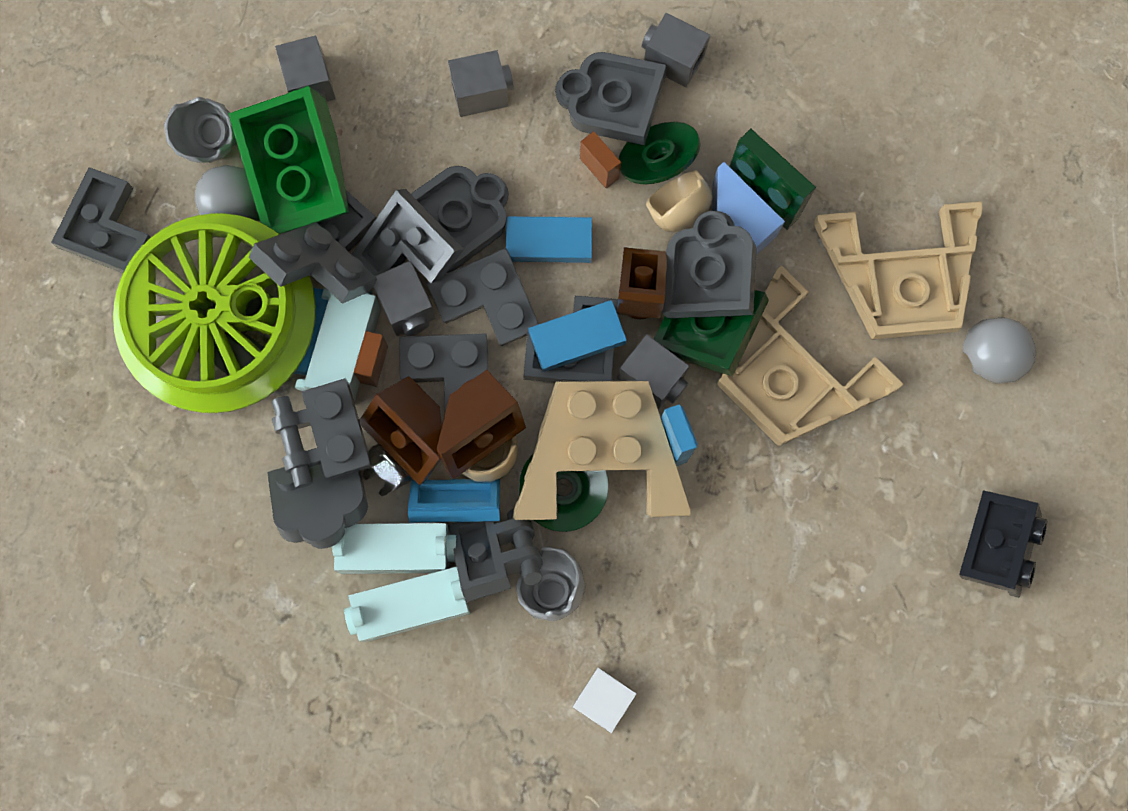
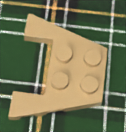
M982 201L944 204L940 208L939 216L944 248L862 254L856 212L817 215L814 220L815 229L871 339L952 333L962 328L971 278L969 270L972 254L976 249L978 236L975 235L978 219L982 214Z
M782 265L774 273L765 291L769 299L768 304L733 377L722 373L717 383L778 447L896 392L904 385L876 357L845 386H842L779 324L809 293Z
M556 381L538 434L539 439L524 477L525 482L514 508V519H557V472L647 470V515L650 517L690 516V507L649 381Z

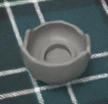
M196 97L187 102L175 104L164 123L166 141L176 155L197 163L217 161L230 153L231 148L236 143L228 114L230 112L224 104L203 97Z
M223 165L211 168L202 174V178L198 180L195 188V203L200 215L226 213L243 216L255 221L259 219L244 168Z
M1000 317L981 320L970 328L963 343V353L968 355L975 374L998 384L1016 382L1029 373L1035 363L1036 347L1031 333L1019 321Z
M543 547L540 553L543 561L540 569L541 581L535 585H527L523 581L522 574H520L516 590L519 603L533 618L557 621L567 617L579 607L586 590L581 566L566 550Z

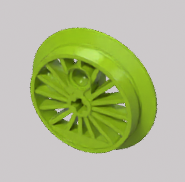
M226 213L202 214L185 218L167 226L152 236L135 253L127 265L116 291L113 310L114 333L120 354L127 368L135 379L151 394L168 404L188 411L199 413L231 412L246 408L267 398L288 381L297 370L309 348L316 319L315 294L310 276L282 287L277 284L279 298H274L264 290V288L275 284L266 273L239 284L256 267V264L249 258L251 250L229 272L240 242L253 248L255 243L279 235L278 233L260 222L243 216ZM213 237L226 238L213 270ZM199 239V274L185 243ZM173 249L176 251L190 285L162 260ZM155 266L175 283L185 295L156 285ZM156 295L177 303L156 304ZM260 297L262 299L260 311L253 316H246L245 310L248 302L253 298ZM211 301L216 304L214 309H210ZM209 309L206 317L203 315V310ZM173 315L156 323V316ZM173 331L156 349V338ZM241 331H259L270 335L271 338L261 351ZM225 332H228L255 357L251 363L242 369L237 362ZM214 339L230 375L215 379ZM184 343L171 375L163 370L161 366ZM200 346L201 381L186 380Z

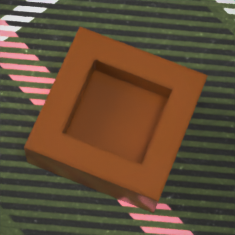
M593 131L580 142V160L605 188H608L619 179L621 161Z
M365 331L354 369L355 376L362 384L374 387L378 385L388 349L384 336L381 334Z

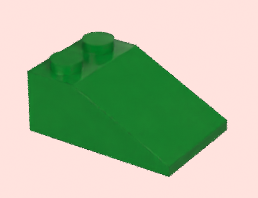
M310 86L228 113L262 224L280 235L314 222L320 223L349 213L338 139L324 96Z

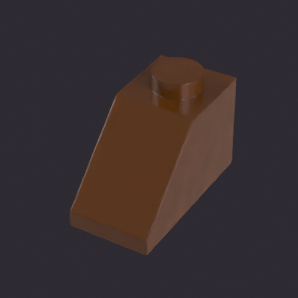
M624 247L617 314L628 315L634 319H661L666 288V251Z
M485 370L474 379L466 381L449 396L437 451L448 475L452 479L458 477L526 429L518 402L488 370Z
M410 376L377 393L360 418L361 427L421 485L428 479L441 461L437 451L442 429L440 406Z

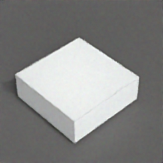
M597 668L572 707L612 733L636 696V693Z

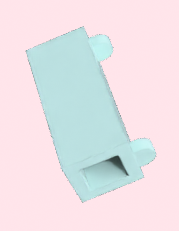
M324 288L321 297L328 300V304L305 380L297 379L294 388L305 391L346 378L355 402L360 382L354 374V369L365 331L375 332L381 307L376 296L372 295V291L342 304Z
M446 523L355 524L344 528L345 532L342 539L332 546L334 571L341 574L435 573L449 569V562H456L453 551L456 548V535H449V527Z
M457 567L348 595L351 607L344 609L350 635L357 634L360 642L373 641L471 614L469 604L466 602L461 591Z

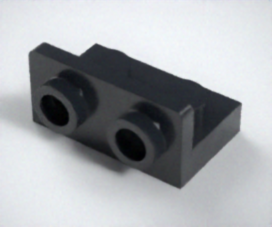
M983 490L959 573L960 577L972 582L1006 590L1010 596L1017 598L1020 597L1022 587L1030 588L1036 569V562L1030 561L1034 544L1042 545L1048 523L1047 519L1041 518L1042 513L1039 503Z

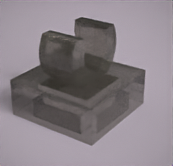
M379 444L370 448L369 455L373 467L365 469L362 477L368 480L378 474L385 481L384 486L378 492L381 496H385L414 480Z

